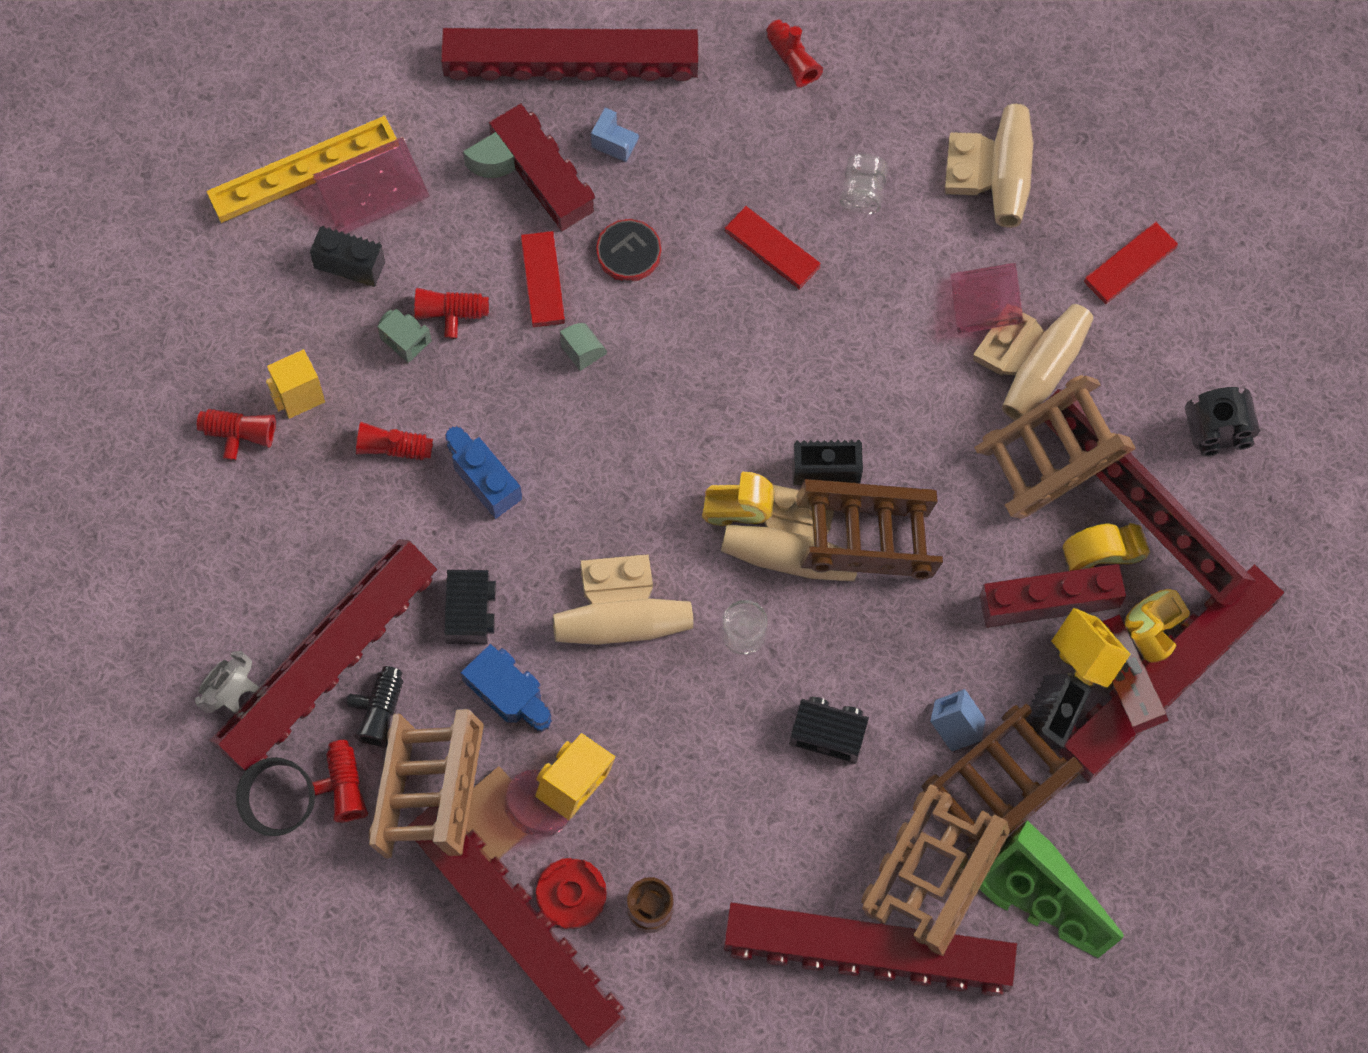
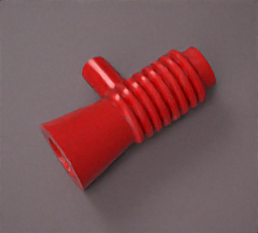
M782 20L771 22L766 28L768 33L767 39L783 62L788 65L796 86L802 88L818 80L823 73V67L805 51V47L800 41L802 29L798 26L790 27L788 23H783Z
M416 287L415 319L421 320L445 316L444 338L457 339L458 318L480 320L482 316L488 317L489 297H484L481 293L468 294L461 292L459 294V292H447L444 294Z
M208 409L206 412L200 411L198 414V431H202L206 436L226 438L224 459L237 460L240 439L268 448L272 446L276 429L275 415L244 416L242 413Z
M360 422L356 455L387 454L388 456L392 455V457L401 456V458H415V460L423 461L424 458L431 459L433 439L427 438L426 434H413L412 432H403L398 429L388 431Z
M347 740L333 741L328 744V751L326 752L330 777L312 782L315 796L334 791L335 822L343 823L365 818L369 812L358 787L360 782L354 749L349 746V741Z

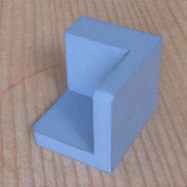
M604 108L591 132V147L626 162L639 139V135L618 126L617 112Z
M965 689L935 700L930 722L951 751L982 741L985 717Z

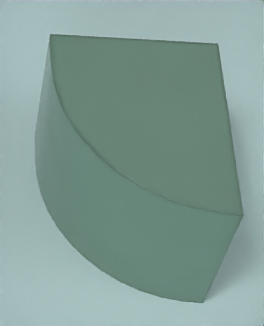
M496 132L463 151L465 166L471 172L481 177L498 178L515 170L514 156Z
M577 323L560 331L561 347L579 371L607 354L605 347L585 323Z

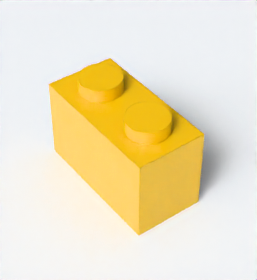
M304 349L267 366L270 378L265 381L278 412L285 410L290 419L325 403L319 378Z
M1076 608L1072 609L1051 640L1060 651L1059 657L1076 670L1075 676L1090 686L1096 683L1108 688L1131 655L1098 617Z
M582 733L573 743L567 741L556 756L558 760L553 765L547 763L536 778L539 786L535 797L568 820L574 816L605 780L615 760L614 755Z

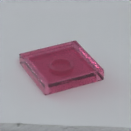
M1016 262L951 273L958 334L1024 323Z

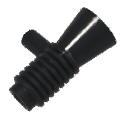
M383 666L381 672L376 675L370 696L349 694L347 698L348 707L368 710L354 735V738L359 742L382 748L387 747V733L390 728L391 716L394 714L404 682L401 678V670L390 666Z

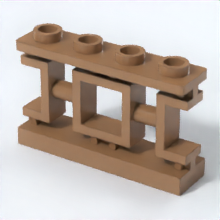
M930 784L926 793L922 791L917 796L913 805V811L915 812L909 823L904 822L896 836V841L898 842L892 854L887 853L882 859L879 866L881 874L874 885L870 884L866 888L861 903L863 904L862 909L865 915L871 919H877L882 924L887 922L893 909L919 922L920 924L913 935L915 940L927 945L930 950L943 956L1007 839L1010 829L1007 820L996 815L991 817L984 811H981L974 826L947 813L953 802L951 795L946 792H940L937 787ZM932 814L935 820L948 826L941 840L922 832ZM960 833L979 841L970 859H968L966 853L953 847ZM927 847L954 860L940 888L912 875ZM897 876H899L901 882L914 888L906 903L888 894ZM926 895L945 903L936 922H934L932 916L919 910Z

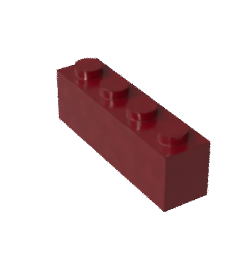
M522 103L489 122L490 135L496 132L513 154L516 172L562 232L594 212L593 200H595V195L586 182L582 184L577 178V171L568 158L564 160L559 154V147L551 135L546 136L540 129L541 123L533 111L528 113Z
M1119 564L985 583L979 597L985 626L990 628L1068 616L1073 608L1086 613L1117 609L1121 607L1126 598V592Z

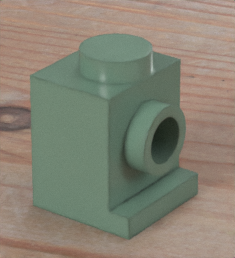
M397 309L386 312L377 326L380 339L407 363L415 358L431 342L430 330L426 325L421 328L413 316L410 314L404 316Z

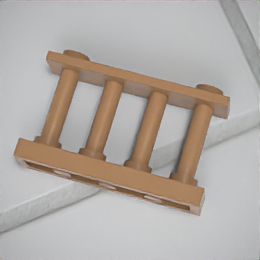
M1079 375L1072 378L1066 383L1064 390L1005 428L987 433L982 438L983 442L974 447L979 454L987 456L994 454L1014 491V499L1005 504V507L1011 517L1020 519L1028 517L1136 449L1130 437L1110 432L1089 394L1101 386L1098 379L1087 375ZM1077 400L1099 439L1097 442L1098 446L1089 452L1082 451L1061 412ZM1048 419L1052 422L1071 457L1069 459L1070 464L1061 470L1054 469L1033 430ZM1021 436L1043 475L1040 478L1042 482L1032 488L1026 486L1005 447Z
M469 709L456 710L454 723L451 727L415 729L400 713L393 714L392 724L387 733L388 745L373 825L369 829V845L384 858H392L395 841L433 840L447 855H462L484 724ZM450 741L448 756L443 760L409 761L413 743ZM445 774L443 787L439 792L403 794L407 776ZM439 807L437 821L434 825L397 827L401 808Z

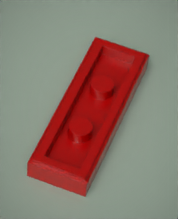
M747 206L725 227V233L799 290L821 267L819 261Z
M1155 222L1084 279V283L1107 305L1177 248L1178 243Z
M554 232L521 235L532 327L565 324Z

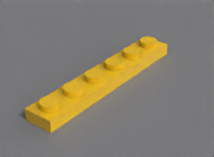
M382 116L206 192L220 223L397 149L399 148V143L386 116Z

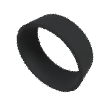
M266 758L250 766L242 775L236 791L237 809L243 821L252 830L267 836H280L294 831L308 819L315 803V791L310 777L297 764L284 758ZM285 765L298 770L305 778L309 789V803L304 816L296 825L286 829H273L263 825L257 820L250 807L249 794L254 780L262 771L272 766Z

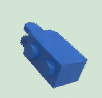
M489 644L461 672L462 681L506 723H517L522 718L531 727H534V730L536 729L537 732L549 729L552 722L551 714L548 707H545V704L540 700L541 693L539 687L541 685L530 672L525 671L522 673L514 666L516 661L505 649L501 648L498 651Z

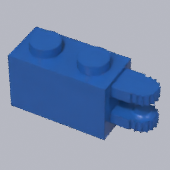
M457 426L447 430L445 438L447 448L452 454L454 470L495 519L522 500L521 486L480 437L473 441L464 432V429Z

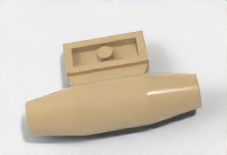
M1011 104L1004 108L995 141L982 136L980 133H950L945 193L978 195V193L992 189L995 221L998 225L1007 228L1017 227L1021 224L1031 187L1033 137L1029 109L1026 106Z
M1072 304L1044 332L1035 318L1007 305L973 354V361L1001 376L1003 374L1016 375L1002 405V410L1008 417L1013 420L1019 419L1042 404L1051 395L1078 355L1094 318L1088 309L1078 304Z
M773 485L775 494L772 517L764 522L766 527L726 526L721 552L761 568L805 578L855 581L857 572L833 570L815 572L812 569L801 568L800 562L808 547L814 546L812 511L808 508H797L796 495L799 490ZM826 510L827 534H829L834 510ZM828 542V548L844 549L842 547H839L835 544Z
M649 554L581 561L580 569L584 597L587 598L590 605L553 614L555 642L601 645L653 640L693 629V611L690 601L649 598L653 589Z

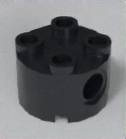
M1238 387L1218 388L1198 395L1199 402L1195 404L1192 402V399L1186 403L1184 408L1192 442L1196 449H1200L1202 456L1217 455L1221 452L1222 448L1234 447L1236 450H1244L1254 446L1253 438L1258 436L1260 427L1249 389L1244 388L1243 393H1240Z

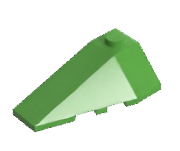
M1028 820L1007 837L979 888L989 899L1007 911L1012 904L1028 912L1030 915L1027 921L1037 927L1040 921L1049 923L1059 929L1060 939L1097 958L1101 957L1123 939L1124 934L1056 847Z

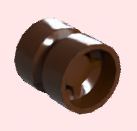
M654 877L636 881L627 895V912L631 924L640 931L653 933L664 929L671 921L674 901L670 887L663 880Z

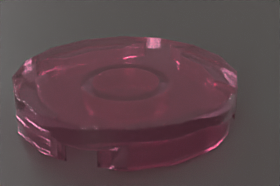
M541 769L526 770L516 775L506 789L504 796L505 813L512 824L526 834L532 836L534 833L543 834L542 837L553 836L561 832L570 820L535 797L539 786L536 778Z

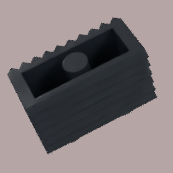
M324 225L319 228L310 249V257H312L314 269L373 287L376 286L385 264L380 242L375 244L374 240L369 242L368 238L363 240L362 237L350 236L349 233L344 234L343 231L338 233L337 229L332 231L331 227L326 229Z
M852 439L849 442L844 440L842 443L839 440L836 442L832 440L820 442L817 440L815 443L812 440L808 443L805 440L801 443L797 440L794 443L792 453L793 485H802L805 479L860 484L863 472L862 442L859 439L856 442Z
M447 569L444 629L446 644H488V634L495 633V613H489V601H496V581H490L489 570Z
M1072 673L1044 675V681L1040 682L1041 687L1037 688L1038 693L1034 694L1035 699H1032V705H1029L1032 714L1025 720L1051 749H1064L1091 692V687L1083 683L1082 680Z
M812 696L809 697V700L801 698L789 745L856 764L869 717L863 716L862 710L852 706H843L842 710L831 707L827 700L820 697Z

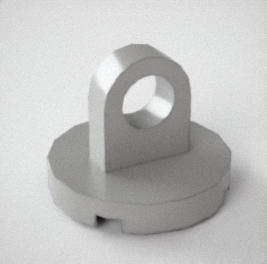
M242 651L232 652L231 657L233 659L229 662L225 659L222 662L220 661L200 685L199 693L202 694V697H195V703L205 713H212L221 706H225L235 714L240 708L238 704L240 695L246 691H251L254 694L259 688L247 678L252 660Z

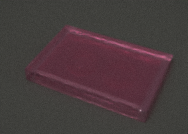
M403 137L313 174V178L338 232L343 231L344 234L427 199L430 196Z

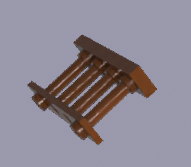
M805 479L796 495L797 508H808L811 510L814 546L808 547L800 562L801 568L812 569L815 572L833 570L912 576L914 579L924 580L933 578L943 563V556L927 555L924 517H929L938 502L937 490ZM826 510L842 511L845 513L847 549L828 548ZM859 512L873 513L878 516L880 551L861 550ZM891 515L907 516L911 519L913 554L894 553Z
M1026 703L1019 708L1016 704L1001 717L1004 722L941 777L937 773L922 784L921 788L926 793L931 784L937 787L940 792L949 794L945 788L958 776L962 775L996 816L1007 820L1010 835L1084 772V769L1075 757H1072L1068 762L1065 758L1060 759L1025 720L1032 714L1029 705ZM1013 729L1022 736L1050 768L1048 772L1051 776L1041 785L1038 781L1033 782L999 744V741ZM987 751L1023 791L1021 795L1024 800L1014 808L1011 804L1006 805L972 766ZM951 796L953 802L947 813L974 826V821ZM969 837L967 842L970 846L965 850L972 856L979 841Z

